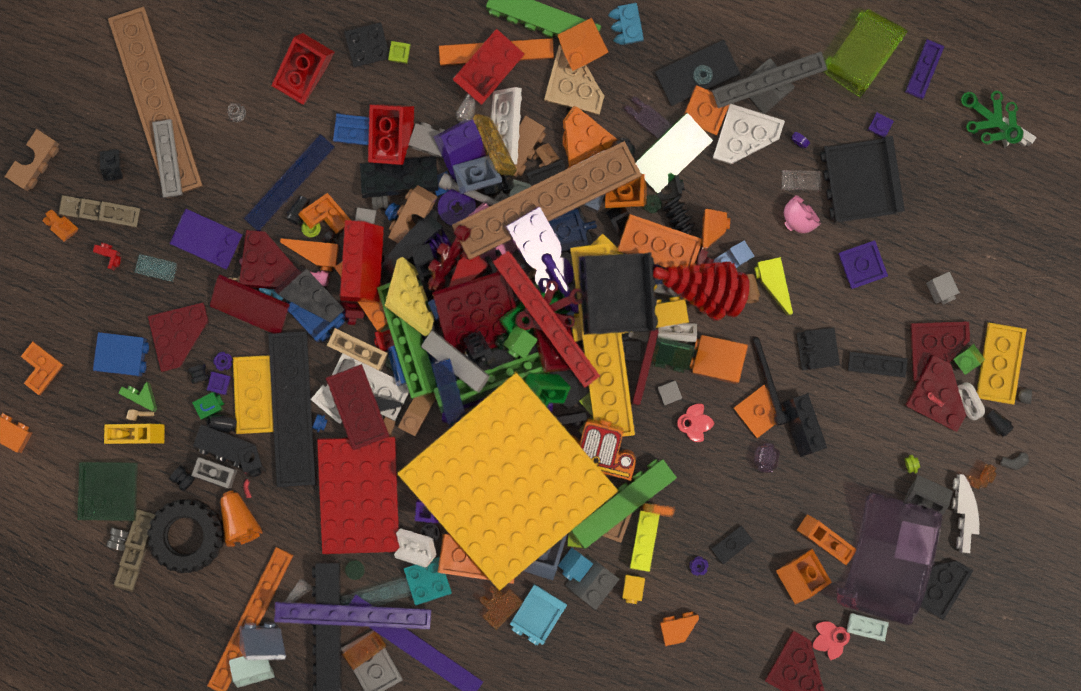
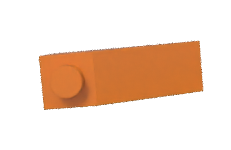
M282 238L280 240L284 246L314 265L321 267L323 271L332 272V268L338 265L340 248L338 244Z
M808 514L797 528L798 532L846 566L857 551L856 548Z

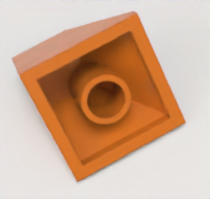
M592 18L558 34L564 55L572 71L609 52Z
M645 174L605 195V208L646 205L647 186Z
M705 209L702 222L701 239L703 240L701 249L707 250L726 233V229H730V218H727L726 212Z

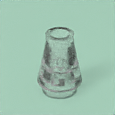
M467 94L456 112V120L459 122L470 119L474 120L476 100L471 95Z
M232 103L228 106L227 116L231 121L239 122L245 118L246 109L243 105ZM237 108V111L235 113H232L233 109Z

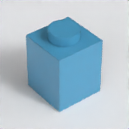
M571 548L558 566L564 570L562 574L569 580L574 578L580 582L593 563Z

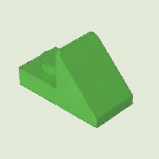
M149 382L145 383L140 394H138L139 390L132 386H128V388L121 387L119 394L156 412L157 406Z

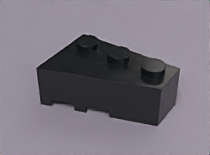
M303 264L274 290L277 295L330 323L345 310Z

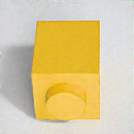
M625 575L622 598L626 599V603L637 604V601H642L644 577Z

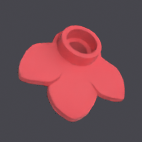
M703 404L691 405L688 407L686 414L681 415L677 420L678 429L686 433L689 439L694 442L704 441L703 432L710 430L714 426V421L709 416L703 415ZM685 420H688L690 423L688 427L684 424Z
M831 622L818 623L816 629L820 635L814 640L813 648L819 651H828L830 660L838 658L843 653V647L849 642L850 634L846 632L847 629L836 627ZM838 633L843 634L842 640L836 638Z

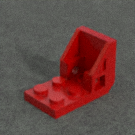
M496 29L453 80L482 105L525 53Z

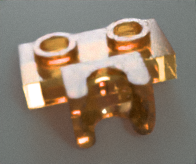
M493 585L490 588L493 599L489 600L483 596L479 601L489 610L483 618L497 630L524 602L511 589L503 595Z

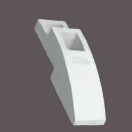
M959 474L953 480V490H956L955 497L952 498L951 504L954 513L962 514V517L958 519V529H961L960 537H957L956 546L959 548V552L970 553L971 534H979V514L970 484L964 475Z

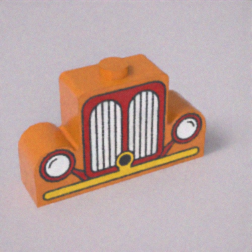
M587 419L581 441H578L576 436L571 435L604 474L627 480L632 479L636 462L635 454L627 449L619 452L624 432L623 427L612 425L611 421L605 419L600 421Z

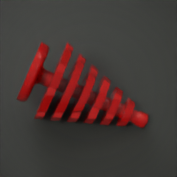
M732 261L714 262L711 264L701 263L699 265L690 264L688 266L680 265L677 267L669 266L665 270L656 267L653 271L654 278L662 279L664 285L669 288L671 287L680 297L690 301L691 305L700 309L702 313L707 314L714 321L721 320L725 314L728 317L738 316L748 299L749 278L745 273L737 272Z

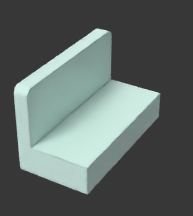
M244 656L229 660L232 679L237 688L275 677L269 660H245Z

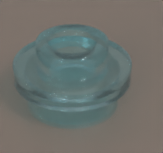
M701 65L695 69L693 76L697 83L704 85L711 81L713 73L708 66ZM700 72H706L707 76L702 78Z

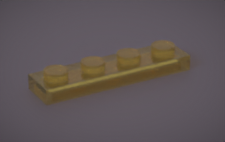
M475 114L473 117L474 123L497 173L514 176L517 169L492 118Z

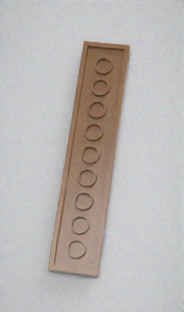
M145 7L108 18L159 178L160 173L152 122L171 119L173 122L182 192L185 193L203 187Z
M624 141L453 224L452 228L455 231L459 225H465L472 230L465 242L460 241L468 260H471L512 240L505 226L536 207L541 208L549 222L641 177L642 174Z

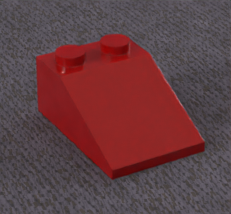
M304 33L295 36L271 86L304 105L326 71L334 51Z
M370 105L368 162L403 165L414 126V106Z
M463 252L459 256L460 260L449 287L480 278L490 269L489 265L481 256L468 260L465 252Z

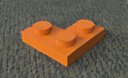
M328 193L298 214L310 229L325 220L336 234L345 228V220H350Z
M33 341L21 355L24 360L35 367V370L24 384L38 395H41L64 365Z

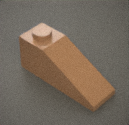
M434 393L414 398L398 428L416 437L436 400Z

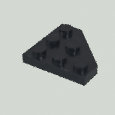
M958 561L902 573L893 590L941 620H944L973 573V570Z

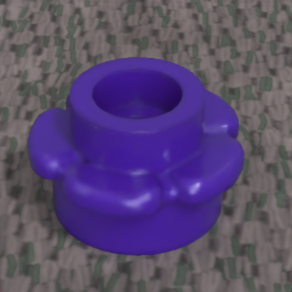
M220 352L214 357L213 363L220 371L228 370L232 366V357L230 354Z
M695 557L689 564L691 572L696 576L706 574L709 566L707 560H703L702 557Z

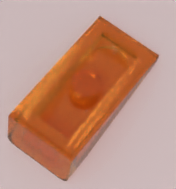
M374 631L342 655L354 670L384 649L386 644L380 635Z

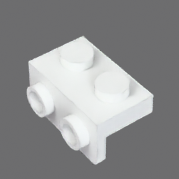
M401 528L396 533L400 547L394 554L395 558L422 567H427L435 558L436 551L433 538Z

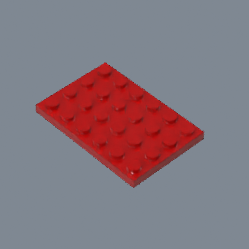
M395 436L387 437L357 450H353L349 438L318 439L322 554L396 552L400 546L396 534L399 531Z

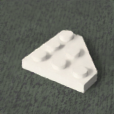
M730 104L713 159L733 164L778 141L785 121Z

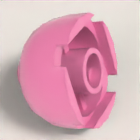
M795 195L785 206L784 217L786 222L784 224L790 231L795 230L798 233H809L821 224L819 223L820 219L809 205L802 204L804 200L801 197Z

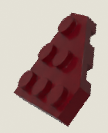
M246 230L239 283L253 288L276 289L297 268L266 232Z
M204 302L148 316L161 372L182 367L185 362L184 360L209 322Z
M969 322L910 324L913 381L920 379L932 355L949 363L970 341Z
M932 355L905 405L957 432L966 417L954 372L949 362ZM932 393L944 405L940 407L935 402H932L928 398V394Z
M792 631L765 682L781 691H825L811 640Z

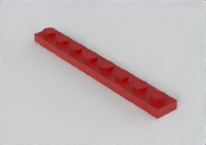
M509 250L494 260V265L582 385L587 387L600 377L599 373Z

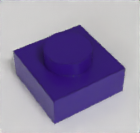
M876 113L868 131L885 138L894 121Z
M211 372L207 390L226 395L231 376Z

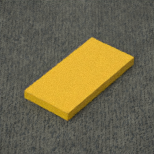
M987 323L982 354L985 360L980 366L976 390L980 399L1014 405L1027 329Z
M270 356L233 357L235 417L237 421L236 434L274 432Z

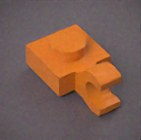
M53 210L46 213L47 217L43 219L46 225L51 226L50 230L63 241L73 236L78 230L65 216L62 218L58 217Z

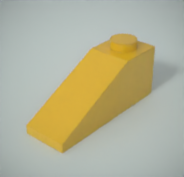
M165 424L104 425V444H164Z

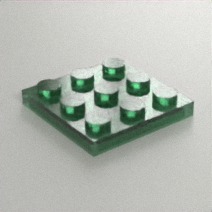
M79 462L77 520L136 521L138 463Z

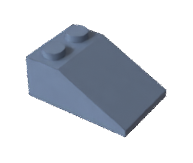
M567 534L523 571L553 580Z
M266 622L264 626H256V623H245V626H240L239 649L245 660L285 659L281 628L276 623Z

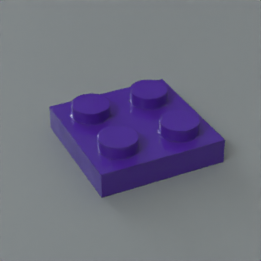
M875 240L838 253L851 289L888 277Z

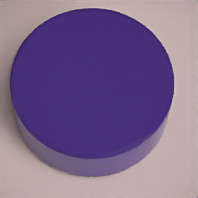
M794 132L791 136V140L803 149H806L810 144L809 140L798 132Z

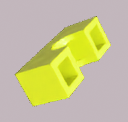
M640 511L630 568L650 572L660 514Z

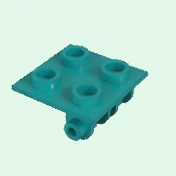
M440 557L434 558L427 567L413 565L404 568L415 605L452 594L446 574L437 572Z

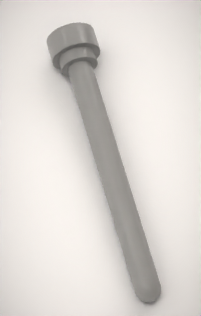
M444 173L440 180L439 188L444 190L453 189L460 192L458 184L454 182L455 180L452 179V176ZM477 191L464 193L489 206L499 202Z

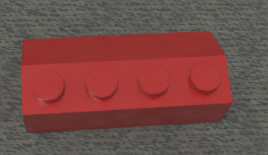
M345 220L340 301L379 303L377 288L380 287L384 227L365 221Z

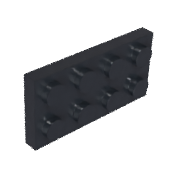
M436 156L405 159L403 165L372 162L360 164L362 198L407 194L410 189L414 190L418 185L429 192L439 191Z

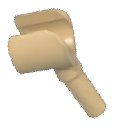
M131 409L128 411L126 418L136 421L137 416H154V412Z

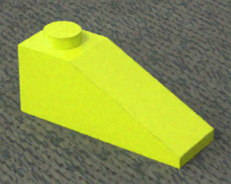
M781 257L758 262L757 267H754L756 278H760L761 284L786 315H792L793 311Z

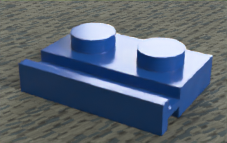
M336 114L333 142L369 146V117Z

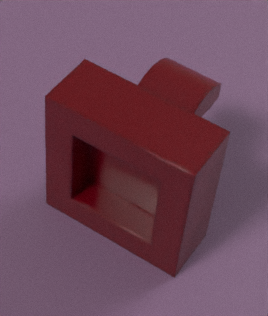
M699 249L695 264H711L714 260L707 258L708 251Z
M341 302V306L345 309L342 313L345 316L344 320L347 321V325H355L356 318L363 319L365 312L359 303Z

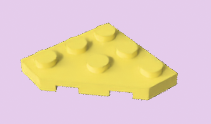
M401 257L397 259L385 306L422 335L427 336L432 330L434 316L432 311L429 312L425 301L428 300L423 286H419L416 276L418 272L416 267Z

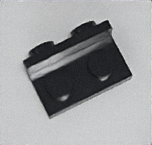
M481 331L471 333L463 338L473 359L480 357L483 364L487 363L491 370L498 367Z

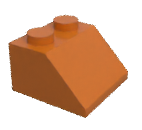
M813 549L776 570L795 604L814 596L832 583Z

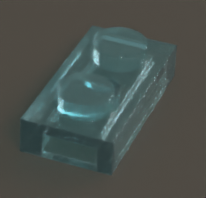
M139 254L135 273L173 282L177 263Z

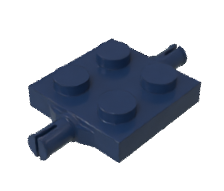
M574 209L549 221L560 242L561 253L571 251V248L588 246L586 230L597 228L595 220L584 223L580 218L578 209Z

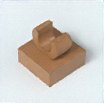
M549 143L536 149L537 154L533 156L534 160L539 157L542 159V163L539 165L540 168L550 165L559 159Z

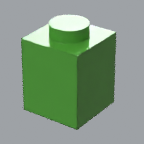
M515 326L503 346L509 349L507 353L517 358L520 356L525 359L538 339Z
M974 344L954 358V361L965 375L985 360Z

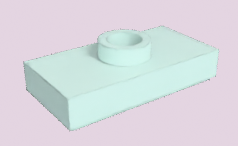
M850 613L846 632L885 641L889 622Z

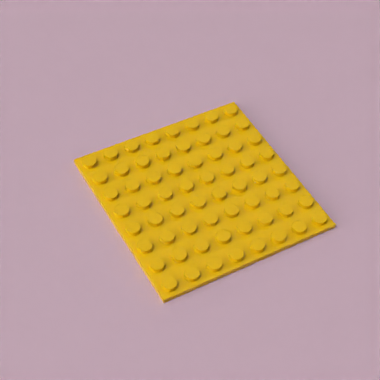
M517 372L397 473L499 591L618 492V489Z

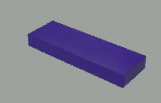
M930 40L925 41L905 93L923 100L945 46Z

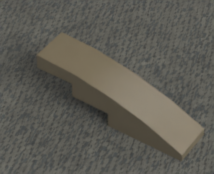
M62 195L58 215L137 227L140 208Z
M137 509L125 543V550L119 564L120 568L114 587L133 592L148 546L149 535H147V531L151 527L149 523L151 519H154L155 514Z

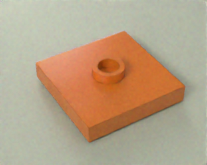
M696 85L685 113H688L703 130L717 135L729 105L718 108L713 92Z
M765 385L761 386L733 408L756 438L775 425L773 420L775 418V410Z

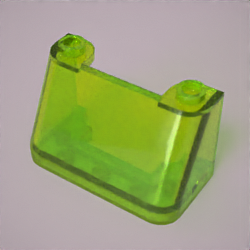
M862 9L856 18L858 23L834 57L829 56L825 61L828 70L823 71L860 98L908 32L902 26L870 9H867L866 12Z

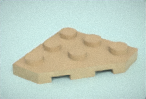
M559 45L544 101L569 108L577 106L584 112L600 115L604 95L595 82L594 77L586 65L572 71L563 49Z

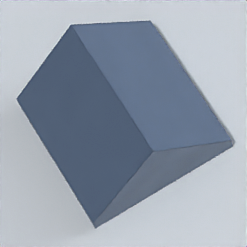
M490 156L453 165L460 194L490 187L502 182V178Z

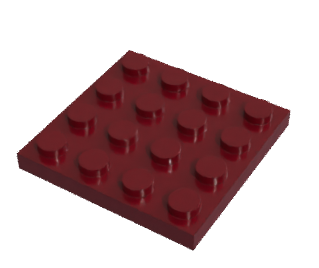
M500 271L432 292L443 338L458 351L465 355L464 350L467 347L463 338L478 331H481L490 349L505 343L509 335L499 319L514 309L516 304L512 288Z

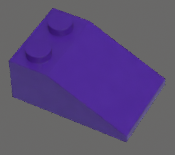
M473 119L464 120L433 136L452 179L455 180L454 182H457L453 165L486 156L481 135Z
M185 209L169 244L218 267L227 269L242 234Z

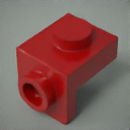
M101 243V246L94 245L93 252L109 257L108 269L115 271V268L119 267L121 262L120 252L112 250V246Z
M390 329L384 332H375L376 338H374V342L378 349L387 352L389 347L395 345Z

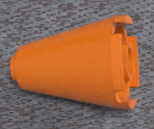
M234 491L224 493L220 503L226 546L233 547L235 542H240L242 545L260 536L259 533H263L262 529L239 493H234Z

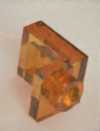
M986 464L979 479L968 475L966 479L970 481V486L978 490L980 487L986 488L988 483H992L997 475L995 473L996 467Z

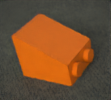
M701 335L694 345V350H697L695 358L692 357L689 368L692 369L691 373L737 384L740 380L748 345Z

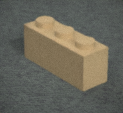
M336 328L327 346L379 371L382 370L388 358V353Z

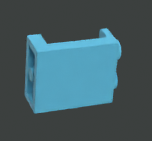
M534 584L511 621L510 625L513 626L511 630L519 635H522V633L528 635V640L537 646L539 643L543 645L567 604Z

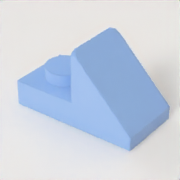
M742 241L715 258L714 262L732 261L737 268L755 256L746 242Z

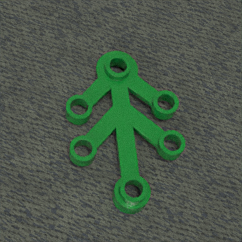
M994 91L991 94L994 114L978 102V98L974 93L966 92L961 98L962 104L966 108H974L988 119V121L982 122L970 121L966 126L970 133L974 134L979 130L996 127L1004 131L994 134L989 132L983 133L981 141L984 144L990 145L993 141L1005 139L1011 144H1017L1023 139L1024 131L1017 125L1016 113L1018 106L1016 103L1009 102L1005 107L1009 113L1008 125L1003 121L1001 102L1004 96L1000 91ZM1000 94V99L995 100L994 96ZM970 98L974 99L972 104H968ZM1011 105H1015L1013 111H1009ZM975 124L976 128L974 130H970V126ZM1016 131L1017 136L1012 138L1011 134ZM989 135L990 140L986 142L984 138Z

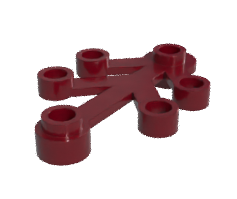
M459 225L455 229L454 235H456V239L451 248L445 243L439 246L437 253L441 255V263L434 259L428 268L433 272V276L428 281L429 290L438 291L444 286L446 281L444 277L455 267L457 263L455 258L463 251L460 241L465 242L471 234L472 230L467 226Z
M550 280L547 283L544 300L553 312L571 303H582L581 298H575V293H581V288H575L569 296L550 304L554 292L558 289V283L555 280ZM550 283H554L556 285V288L554 290H551L549 288ZM527 308L517 315L516 324L519 328L529 330L533 327L542 330ZM554 312L564 326L572 327L575 324V318L572 315L564 316ZM528 317L529 323H523L522 318ZM571 318L573 323L568 325L565 320Z

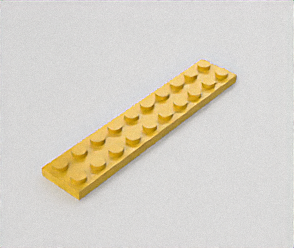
M609 243L571 248L576 288H581L579 257L611 255ZM577 292V299H580L581 293ZM582 303L578 304L585 356L600 375L598 379L589 384L593 418L596 421L601 419L609 420L612 422V425L623 427L622 437L635 435L621 333L584 335Z

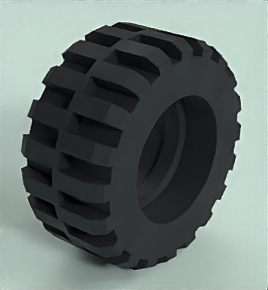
M182 499L167 503L155 513L156 516L149 523L151 527L147 531V535H149V541L147 542L148 547L152 549L151 554L157 558V562L161 566H165L170 571L190 573L202 570L213 563L212 561L220 554V548L223 547L224 542H222V538L224 537V531H222L221 527L223 524L218 519V514L210 509V506L197 500ZM181 518L194 519L203 529V543L197 551L191 554L178 553L169 543V529L175 521Z

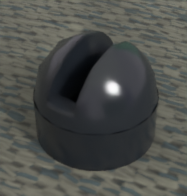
M329 227L322 241L334 244L336 242L332 238L338 239V234Z

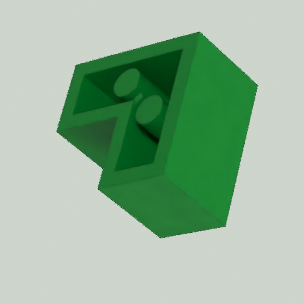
M528 373L525 381L546 407L549 403H564L571 388L559 374Z

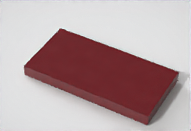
M219 275L210 307L274 334L282 333L290 304Z
M657 329L649 333L632 401L634 406L641 404L659 332Z
M362 364L326 378L353 450L390 437Z

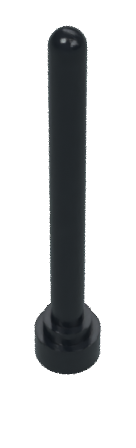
M754 337L752 339L754 349L775 410V418H773L775 426L784 425L790 422L789 416L782 410L760 339Z

